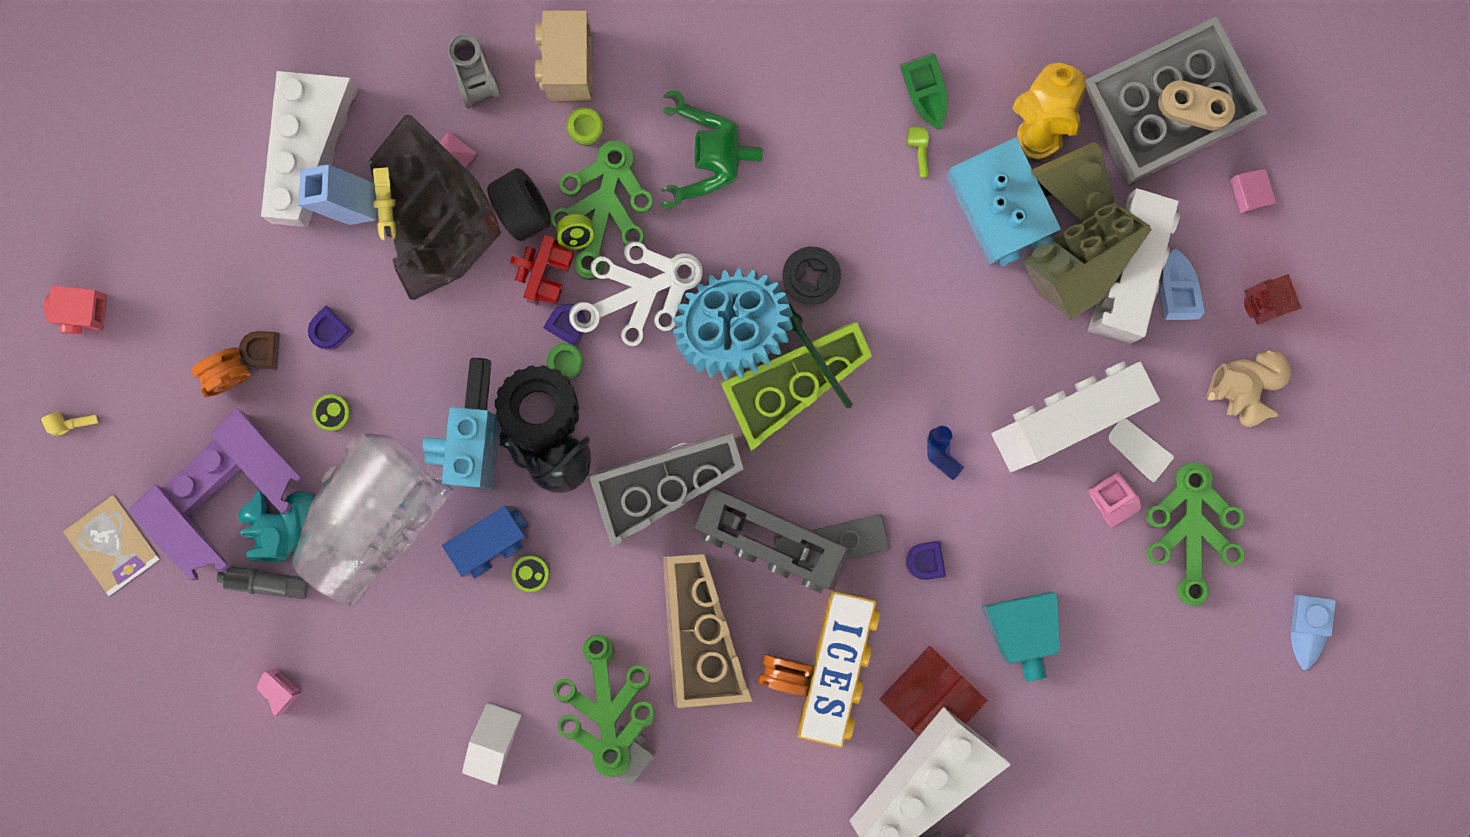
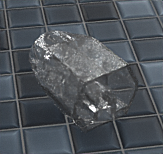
M363 433L350 441L345 449L347 455L339 465L336 464L331 467L322 479L324 485L311 503L292 558V566L307 583L328 598L350 607H355L375 579L393 565L414 544L455 491L450 485L442 484V476L431 465L426 464L421 457L389 435Z

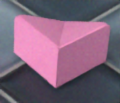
M277 668L265 671L257 685L258 691L269 700L274 716L283 714L301 694V690Z

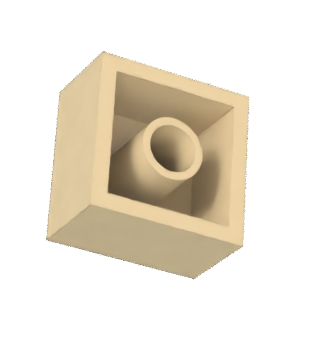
M587 10L542 11V23H536L535 25L536 45H539L540 55H542V59H536L535 77L536 82H539L540 91H545L549 102L592 101V28Z

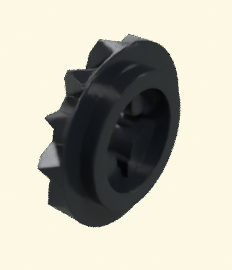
M809 246L795 251L787 259L783 269L784 287L793 299L806 305L822 304L831 298L837 291L841 281V270L836 258L830 252L820 247ZM805 262H808L809 267H812L813 271H827L822 273V276L817 279L818 290H815L809 281L797 282L806 274Z

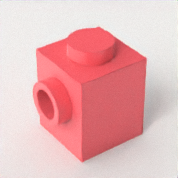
M51 285L50 294L46 296L44 301V313L47 316L46 322L58 325L59 332L82 335L83 329L103 330L107 294L92 289Z

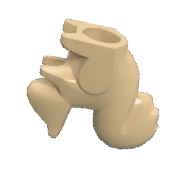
M1267 350L1266 353H1258L1255 361L1239 359L1229 364L1223 363L1215 370L1205 398L1210 401L1228 399L1229 404L1226 415L1237 416L1240 413V422L1244 427H1253L1267 418H1275L1278 416V413L1260 401L1262 389L1269 391L1281 390L1288 384L1291 377L1290 362L1281 352Z

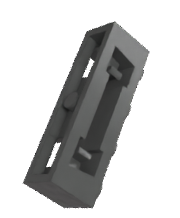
M711 488L694 526V529L703 533L702 540L720 548L723 543H727L736 548L735 555L755 563L757 557L769 562L768 570L785 578L789 577L790 572L804 579L801 585L818 593H822L824 588L828 590L835 589L852 550L847 546L715 488ZM731 507L747 514L746 518L731 513ZM746 520H749L797 543L806 545L807 542H810L825 549L822 554L810 547L804 548L800 559L815 565L814 569L811 570L798 564L800 560L747 535L738 534L736 536L725 531V528L729 526L734 530L742 531Z

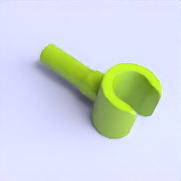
M911 126L908 129L907 146L918 147L917 156L920 178L929 177L926 155L929 133L923 127Z

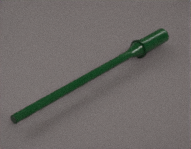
M789 302L793 314L790 317L793 326L792 330L798 334L847 409L851 408L853 405L851 400L802 329L803 319L796 313Z

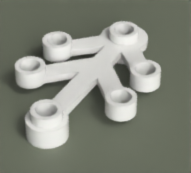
M634 241L627 244L624 249V256L627 261L633 264L644 262L664 271V273L652 278L614 265L610 259L604 256L595 258L591 263V272L595 277L599 279L610 278L628 285L630 288L594 304L589 302L575 304L569 312L571 325L580 332H590L597 327L600 317L637 301L629 323L624 325L620 331V337L625 344L636 346L643 339L642 329L656 293L670 287L664 307L655 312L653 321L655 326L662 331L673 329L675 327L673 318L676 317L677 306L680 304L685 290L694 288L702 278L701 263L693 255L681 253L670 259L647 250L640 242ZM633 246H639L642 249V255L637 260L631 259L629 251ZM600 261H606L609 265L608 272L603 275L598 274L595 269ZM681 265H687L690 269V273L686 278H680L677 274V270ZM585 309L590 312V319L586 323H580L577 320V314L580 310ZM663 313H669L671 316V322L667 326H661L658 321ZM629 328H636L638 331V337L634 341H628L625 337V333Z

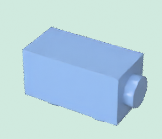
M329 164L300 170L298 206L347 225L377 220V208H373V201H376L375 185L373 182Z

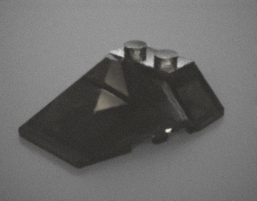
M405 115L371 157L369 164L372 176L373 169L388 167L391 199H395L396 207H392L397 229L394 239L397 257L392 260L395 271L409 299L416 300L463 277L501 234L495 213L478 180L412 115ZM385 226L387 237H392L390 226Z

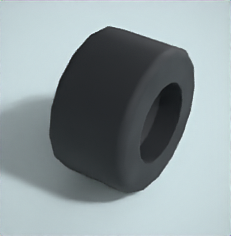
M515 168L488 185L487 192L492 207L504 227L516 240L524 241L550 226L551 216L548 207L534 182L523 170Z

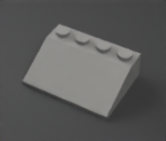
M1217 16L1084 81L1109 153L1127 187L1256 124L1267 114ZM1178 80L1187 81L1227 93L1234 101L1235 114L1225 127L1219 130H1207L1174 121L1164 116L1159 108V96L1171 82ZM1175 94L1177 103H1186V98L1183 94ZM1211 104V110L1215 114L1222 113V108L1219 104Z

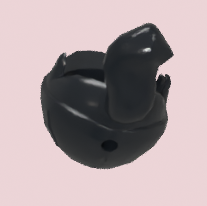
M503 431L500 433L499 446L507 448L514 462L519 467L526 468L534 483L542 489L553 493L572 491L585 481L590 471L591 451L588 445L590 442L588 436L579 441L568 435L566 441L562 444L558 443L554 445V448H544L541 451L534 452L528 448L527 450L520 448V445L513 444L509 440L508 435H505Z

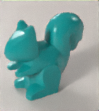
M257 491L254 498L245 504L238 513V520L245 525L251 526L241 530L240 534L244 535L245 538L255 539L256 542L255 548L246 552V558H251L252 562L287 561L289 554L301 542L303 530H312L314 524L320 520L322 506L314 494L306 491H295L288 495L284 501L291 504L292 507L284 515L281 512L280 514H268L266 497L261 491Z

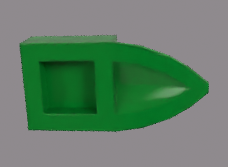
M935 53L899 64L909 98L916 111L929 125L937 130L941 129L947 114L948 98Z

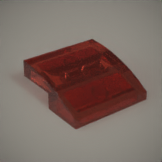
M931 646L927 647L879 699L918 737L943 707L967 724L988 701Z

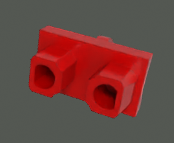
M544 235L535 263L532 261L536 249L526 246L522 258L511 256L509 264L518 268L514 281L525 284L527 275L531 272L523 298L535 305H538L539 301L558 304L563 285L546 278L550 267L568 272L574 258L572 251L558 245L555 238Z

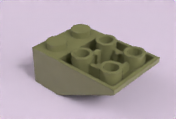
M1114 202L1099 208L1093 216L1082 223L1067 228L1064 234L1053 240L1052 243L1037 247L1031 255L1022 261L1037 293L1069 320H1072L1103 300L1152 229L1149 224Z

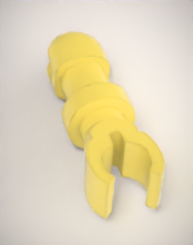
M388 167L373 169L376 201H373V208L378 210V234L380 239L385 241L384 227L390 226L392 240H394L397 229L396 221L393 219L392 207H396L395 199H391Z

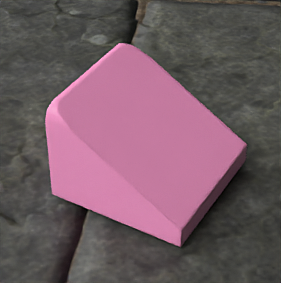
M1266 168L1241 173L1230 179L1240 214L1276 203Z
M1116 472L1088 490L1091 499L1111 528L1141 510L1138 495L1119 472Z

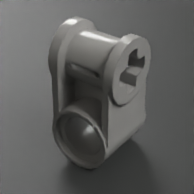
M466 33L453 37L448 45V55L456 74V82L466 109L471 108L473 103L492 96L496 99L500 98L501 94L494 74L488 65L478 40ZM464 46H472L476 50L474 57L469 61H461L457 57L459 50Z

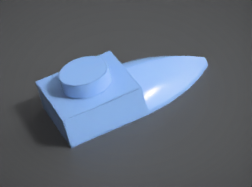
M1173 249L1163 268V282L1159 287L1164 320H1200L1205 312L1196 271L1184 254L1178 249Z
M1295 595L1291 644L1295 658L1302 670L1307 671L1314 665L1325 647L1327 636L1332 637L1336 600Z

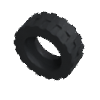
M541 365V367L527 366L525 369L514 371V374L510 377L508 376L503 381L504 384L498 388V396L495 399L498 421L504 434L508 435L509 440L513 444L520 445V448L526 450L529 448L534 451H541L544 448L551 449L554 448V445L562 444L566 441V437L575 430L574 426L579 420L578 400L570 380L566 375L563 376L559 370L555 368L550 369L545 365ZM534 392L546 393L555 401L554 414L549 420L540 424H532L525 421L519 413L522 400Z

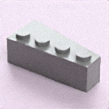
M730 430L592 472L589 478L610 546L613 548L626 538L643 530L656 520L673 512L686 502L703 494L744 468L733 432Z

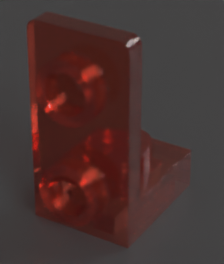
M1289 274L1274 280L1263 281L1244 291L1246 298H1244L1246 312L1250 318L1255 319L1257 325L1302 308Z

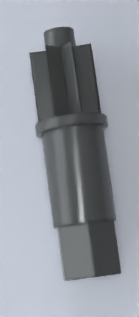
M230 567L226 572H218L217 582L224 583L223 588L225 590L247 592L249 594L259 593L305 599L309 588V578L261 572L258 569Z

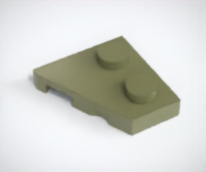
M1096 142L1030 170L1032 176L1081 222L1093 216L1099 208L1115 202L1102 149Z

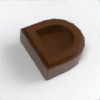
M255 331L245 335L239 346L242 360L255 368L277 369L280 333Z

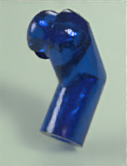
M941 425L933 428L927 437V457L933 465L953 481L964 469V466L950 455V440L953 438V434L947 426Z

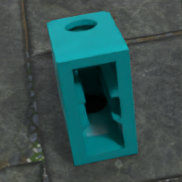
M1049 591L983 605V612L1003 661L1008 664L1021 661L1025 682L1047 678L1043 657L1058 654L1060 651L1056 592Z

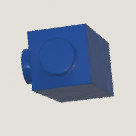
M505 505L449 540L442 547L461 577L471 574L475 579L493 568L490 563L491 560L501 554L507 559L523 549L524 546L521 541L528 538L524 529L528 528L529 525L518 508L512 511L510 506Z

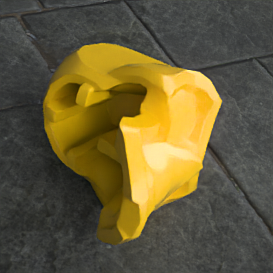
M1062 62L1047 65L1033 82L1029 91L1022 93L1014 102L1012 109L1024 119L1017 130L1018 142L1025 156L1029 159L1043 161L1057 154L1064 145L1063 134L1077 136L1081 128L1078 111L1087 90L1084 84L1087 77L1072 65Z

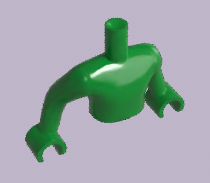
M669 91L663 96V98L673 99L676 103V108L667 107L663 109L665 115L673 116L679 114L702 126L715 129L709 131L698 130L694 149L695 168L713 171L715 175L680 188L673 184L667 185L661 191L672 193L674 202L661 203L664 209H672L680 204L682 200L707 195L733 183L738 176L739 160L761 162L763 156L762 147L739 145V128L735 122L720 115L685 104L683 95L678 91Z

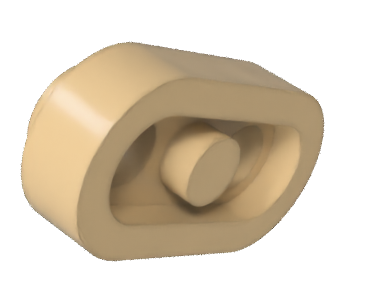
M1178 80L1171 82L1159 96V108L1164 116L1174 121L1207 130H1219L1225 127L1235 114L1234 101L1227 93L1187 81ZM1175 94H1183L1186 98V103H1177ZM1212 103H1217L1221 106V114H1215L1211 110Z

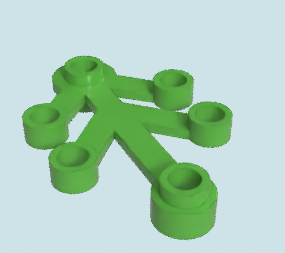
M614 140L605 143L598 151L596 162L576 174L567 173L560 179L559 184L562 192L566 196L574 197L581 192L582 186L603 175L599 190L568 209H556L551 215V223L556 229V218L560 214H580L586 216L594 211L592 219L593 241L585 247L584 251H581L576 256L574 262L577 273L586 280L597 279L591 270H586L582 267V262L588 257L595 259L601 256L600 250L609 214H611L622 232V240L625 245L630 243L626 240V236L630 231H637L640 234V239L637 242L642 244L644 242L642 229L633 224L615 194L618 178L630 194L631 206L635 212L640 214L647 213L653 206L651 194L641 188L630 170L634 160L633 153L630 147L621 141ZM614 152L621 154V161L618 164L610 163L608 161L610 154ZM569 179H575L578 182L577 188L573 191H568L564 188L565 182ZM639 196L647 197L649 200L648 205L644 208L637 207L635 205L636 198ZM604 261L598 262L595 268L596 272L600 275L604 271Z
M1198 462L1186 463L1178 469L1175 475L1176 488L1157 506L1150 507L1145 516L1150 526L1154 528L1164 527L1170 521V513L1186 499V514L1158 542L1150 544L1146 549L1145 555L1152 564H1164L1170 558V551L1186 536V577L1179 581L1176 593L1182 603L1191 606L1203 604L1209 596L1208 584L1202 579V537L1219 553V558L1225 565L1236 566L1244 559L1242 547L1237 544H1230L1202 515V500L1219 515L1220 524L1227 529L1240 527L1244 522V514L1239 508L1230 507L1212 488L1213 478L1210 470ZM1193 473L1200 477V484L1196 488L1189 483V477ZM1157 509L1162 511L1164 515L1163 521L1159 524L1155 523L1152 519V514ZM1229 511H1233L1237 515V521L1233 525L1226 521V514ZM1157 546L1161 547L1164 552L1162 559L1158 561L1152 556V551ZM1229 548H1234L1237 552V558L1232 562L1226 558V552ZM1193 584H1197L1200 587V595L1196 598H1192L1189 594V588Z
M594 635L586 640L583 646V654L593 668L597 704L580 693L575 684L567 678L560 679L555 683L553 693L561 703H569L600 726L602 741L582 729L580 721L573 715L561 717L558 721L557 729L565 739L576 741L593 754V765L601 775L614 778L626 772L631 762L630 746L646 726L651 725L655 720L656 715L653 707L648 702H638L631 710L633 719L617 737L616 722L640 690H644L649 686L651 677L645 667L640 665L631 667L626 675L627 683L612 701L608 664L614 658V646L607 637ZM601 643L604 645L601 653L593 654L591 652L595 644ZM636 673H644L645 678L641 683L636 684L632 682V678ZM563 686H571V693L568 696H560L559 692ZM643 708L649 709L650 714L647 719L639 720L637 718L638 711ZM570 721L575 722L576 727L574 731L565 733V724ZM612 751L616 752V761L611 764L606 763V754Z

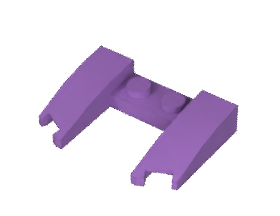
M236 409L210 433L214 440L164 487L161 488L154 485L128 509L165 554L193 581L198 580V574L195 569L213 563L216 571L219 572L226 571L231 567L190 516L240 469L284 515L292 507L291 504L282 500L290 480L292 479L300 483L303 481L302 476L255 421L239 409Z

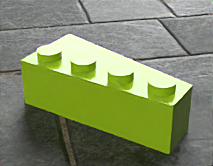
M850 322L810 340L838 382L872 357L858 322ZM804 344L770 358L771 364L769 366L763 362L757 364V373L748 368L744 370L743 378H739L737 374H734L727 380L719 381L751 451L832 387Z

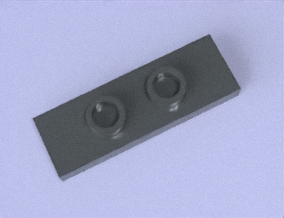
M881 514L811 530L851 548L848 559L890 550ZM786 537L774 539L776 549L800 559L805 547H810L822 554L825 549L810 542H807L805 545ZM801 559L798 564L809 569L815 567V565Z

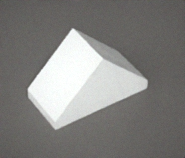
M487 702L469 741L462 773L497 785L522 714Z

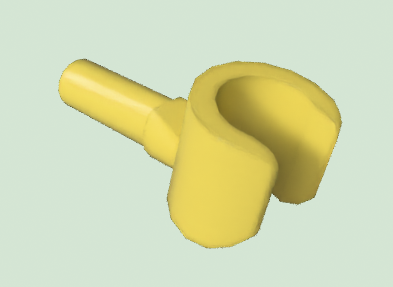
M61 411L48 414L41 419L46 432L53 436H61L67 433L69 429H75V427L99 423L97 415L65 421Z

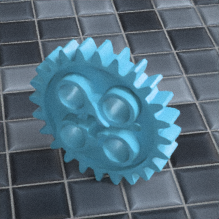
M741 268L737 269L734 277H730L728 272L723 270L722 279L716 280L713 275H709V285L704 286L698 283L696 285L699 291L697 294L688 292L685 294L689 304H678L677 306L681 316L673 318L677 327L673 330L677 340L676 345L688 365L693 363L699 373L706 368L711 378L719 370L724 380H727L731 371L736 370L739 378H743L744 368L749 367L754 373L758 372L756 363L759 361L769 366L771 363L768 354L780 355L782 352L778 343H788L789 339L786 331L793 329L790 317L793 314L785 292L781 291L777 282L771 284L768 275L765 274L759 279L755 270H752L747 277H744Z

